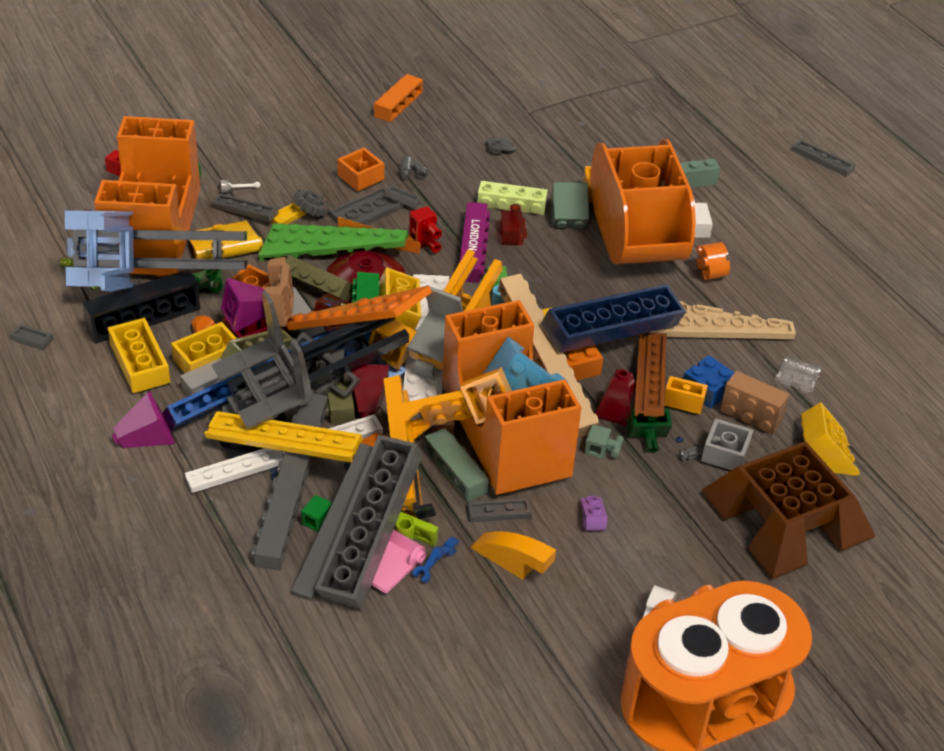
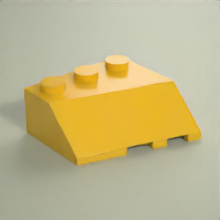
M820 402L801 414V426L804 431L802 435L812 449L834 473L859 475V469L852 463L855 459L848 448L850 445L844 429L826 407Z

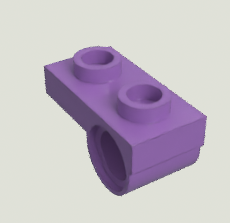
M597 496L581 498L580 506L583 512L584 530H606L607 514L602 498Z

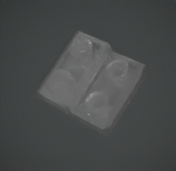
M785 356L775 381L780 382L782 386L796 387L801 392H813L822 367Z

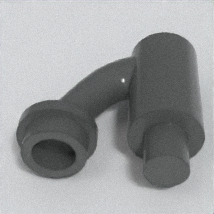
M409 156L402 157L400 175L403 179H407L411 175L412 168L416 169V175L419 179H425L428 176L427 168L422 167Z

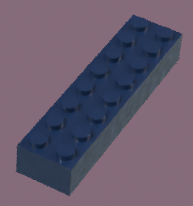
M668 284L551 308L546 313L541 325L558 352L561 353L677 326L685 315L686 310Z

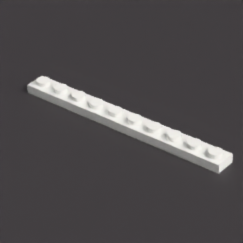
M375 414L329 428L358 433L362 435L363 439L377 432L383 433V428ZM264 448L186 472L185 479L191 492L194 493L277 467L279 461H283V451Z

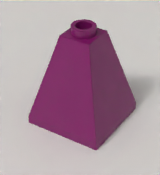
M228 278L225 283L221 310L232 330L236 332L265 317L262 297L264 289Z
M151 391L114 426L115 433L112 434L116 445L121 444L123 448L172 445L175 443L167 421Z

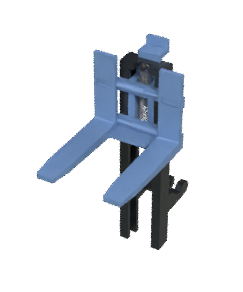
M64 210L65 229L73 230V238H67V255L73 257V267H66V286H99L101 291L107 292L130 288L134 286V283H130V272H133V268L247 269V259H222V254H224V250H222L224 243L222 241H247V231L133 230V226H129V215H133V211ZM133 239L213 240V258H134Z

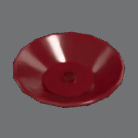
M358 251L345 254L337 258L327 269L328 273L342 278L351 284L353 279H357V272L379 274V281L386 267L406 274L403 265L395 258L374 251Z

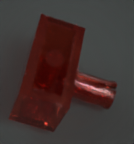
M512 204L510 210H501L500 229L502 246H523V240L527 238L525 217H522L521 206L518 204Z

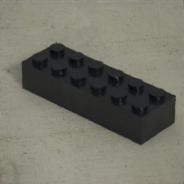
M187 269L82 302L87 332L94 344L109 340L108 327L145 318L148 325L152 326L200 310L198 281L191 271Z

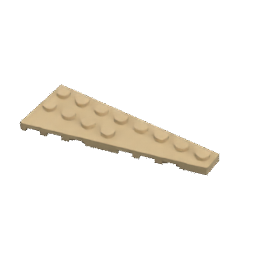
M682 301L679 302L686 310V313L677 326L648 332L667 333V337L795 339L796 335L792 321L768 318L766 320L752 314V317L740 315V312L737 311L734 314L723 312L721 308L698 304L688 306Z

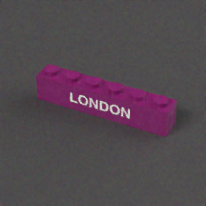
M467 202L460 262L468 249L475 251L473 257L477 258L478 261L465 282L480 283V276H484L491 212L487 211L488 204Z

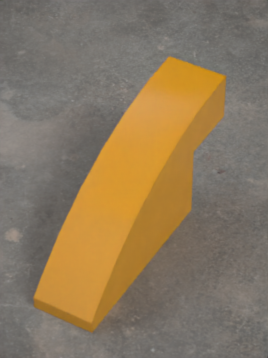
M505 531L483 533L471 545V549L522 580L532 569L543 574L555 561L556 549L531 537Z

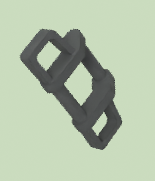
M301 333L296 339L299 346L304 339L309 342L314 341L305 333ZM328 352L320 355L329 364L338 361ZM318 357L305 362L307 370L310 369ZM348 371L346 374L353 379V382L346 391L336 386L344 374L313 388L315 394L326 395L334 389L341 395L348 397L360 383V379L354 373Z

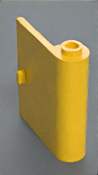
M247 221L226 225L217 224L210 228L195 230L247 231V241H222L224 243L222 259L259 252L263 246L261 237L257 236ZM189 240L193 247L195 259L213 258V240Z

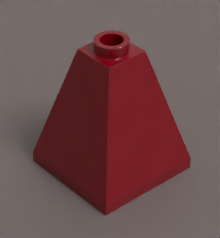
M363 364L350 370L360 379V383L352 392L359 419L374 414L377 415L385 397L384 378L389 377V365Z
M616 369L603 389L595 414L598 419L627 426L626 418L630 410L635 409L636 383L632 373L624 369Z

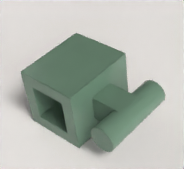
M592 424L586 440L585 455L604 459L606 451L610 450L611 456L617 458L624 438L617 436L615 440L610 439L611 429Z

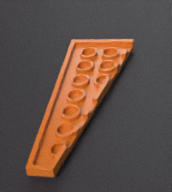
M428 285L371 299L362 298L350 304L312 311L307 314H295L286 325L288 330L395 318L431 294L432 291Z

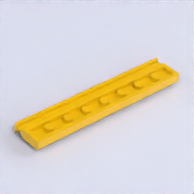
M220 411L215 413L208 425V431L204 432L208 439L351 463L353 455L356 454L360 443L363 441L362 435L358 433L276 420H267L247 430L240 415Z

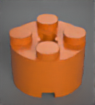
M723 242L696 247L699 258L696 259V267L698 270L701 269L703 281L729 275L730 261H726L725 255H728V252Z

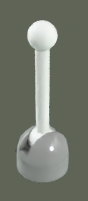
M219 180L220 194L228 193L232 188H260L259 182L232 185L228 180Z

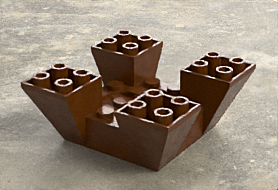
M806 441L740 465L702 489L704 496L724 520L756 509L766 521L749 545L748 550L771 579L807 565L805 531L819 526L840 551L875 537L855 495Z

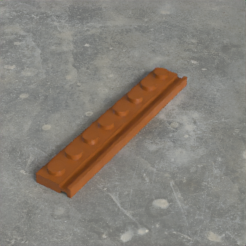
M648 333V336H642V334L639 336L635 416H638V413H644V416L650 417L664 416L667 333Z

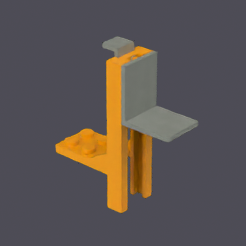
M469 249L443 291L430 286L432 293L426 296L429 312L408 345L410 357L417 360L414 364L417 374L433 380L435 377V367L443 370L445 315L491 306L489 293L503 270L502 261L494 259L473 296L465 294L462 287L478 261L477 258L473 257L475 251Z

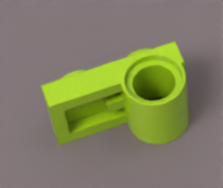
M400 512L395 531L411 540L417 539L434 547L438 541V527L412 515Z

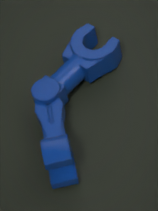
M450 537L443 546L435 547L426 564L416 567L412 574L417 578L420 573L425 572L421 580L426 584L431 578L429 570L444 554L447 556L454 555L457 551L454 547L460 541Z

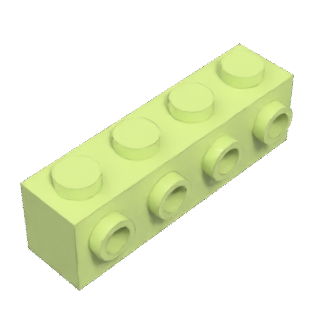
M481 181L477 203L488 204L487 208L544 215L548 190Z

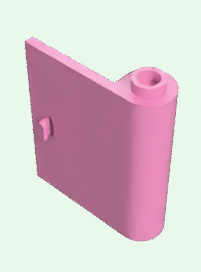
M393 530L372 586L387 594L414 567L425 560V547Z

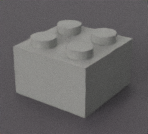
M715 418L704 446L701 461L729 470L743 465L754 430Z

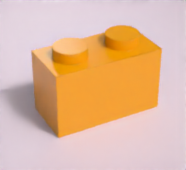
M670 376L665 390L664 405L701 414L708 385Z

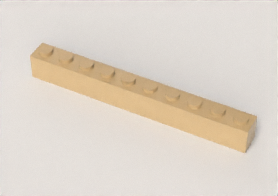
M521 273L501 278L498 291L504 303L520 300L535 325L533 337L534 362L551 375L558 373L568 381L571 390L582 407L578 438L589 435L592 424H599L598 417L593 413L589 399L585 398L582 386L577 382L573 369L569 367L565 353L558 352L541 325L544 314L536 303L535 295L531 294L527 280H524Z

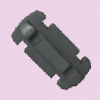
M701 445L688 447L679 451V457L682 461L697 458L698 455L701 457L704 450Z

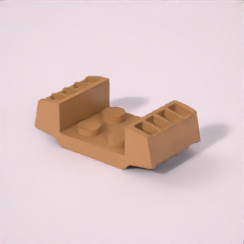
M285 257L269 260L267 268L270 286L264 287V291H267L273 301L280 327H286L288 319L293 315L294 292L290 265L286 264Z

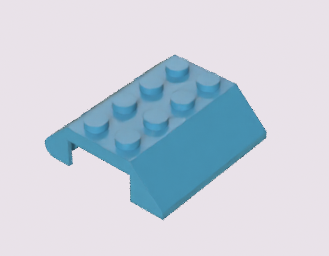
M510 337L506 338L483 373L485 374L502 367L512 391L565 379L558 373L551 375L524 355L522 352L525 348Z

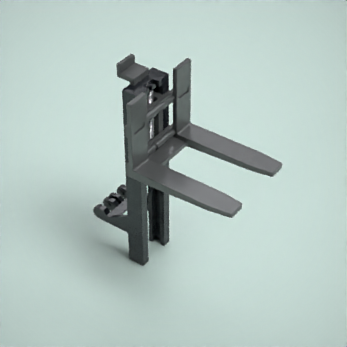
M263 291V305L269 338L212 364L220 382L241 373V375L227 381L228 389L232 395L227 397L228 404L223 406L222 410L226 413L240 415L248 430L267 420L270 421L276 418L277 415L298 405L301 406L312 401V389L363 364L382 365V355L409 343V334L406 329H403L369 345L365 334L394 321L395 318L354 322L301 347L294 338L291 340V352H288L284 345L273 301L267 291ZM352 340H356L354 343L355 353L308 374L305 362ZM273 358V360H271V361H269V362H267V363H265V364H263V365H261V366H259V367H256V368H254V369H252V370L250 369V368H252V367H254V366H256V365H258V364H260V363H263V362H265V361H267V360Z

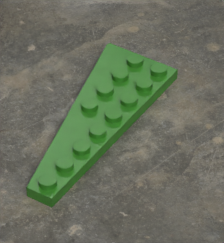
M278 223L272 225L258 256L259 261H264V258L269 257L281 258V256L292 255L298 258V256L303 254L311 256L337 254L338 250L353 252V249L365 248V251L378 246L384 249L405 247L408 230Z

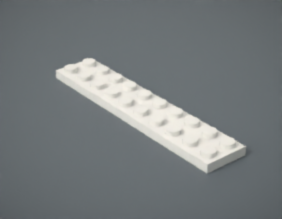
M413 274V277L420 279V287L429 285L443 291L449 282V276ZM426 297L421 300V318L415 329L416 332L429 312ZM409 356L405 364V369L407 370L404 376L403 391L407 390L410 401L441 395L443 370L435 367V377L433 380L416 373L414 365L417 360Z

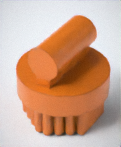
M205 315L196 316L191 322L195 333L216 324L212 318Z

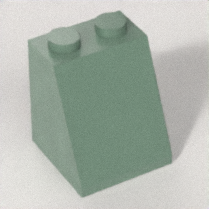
M553 182L550 196L553 227H587L589 221L587 183Z

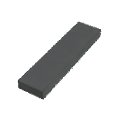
M800 139L792 146L791 151L846 177L855 170V164Z
M219 194L211 202V208L270 222L279 213L277 207L224 194Z

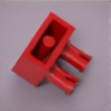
M426 206L409 212V235L415 241L420 242V248L428 246L433 253H438L442 245L436 239L442 236V231L436 226V213Z

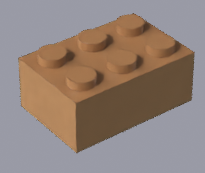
M736 371L726 384L720 412L773 435L783 421L790 394Z

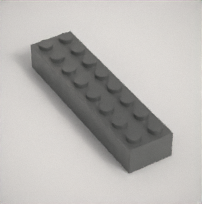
M378 435L315 587L323 599L359 609L363 608L423 454L418 444Z

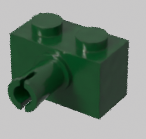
M664 408V416L658 417L644 416V413H638V416H635V409H631L626 418L628 437H645L646 452L650 453V449H652V453L659 450L657 437H667L672 427L670 409Z

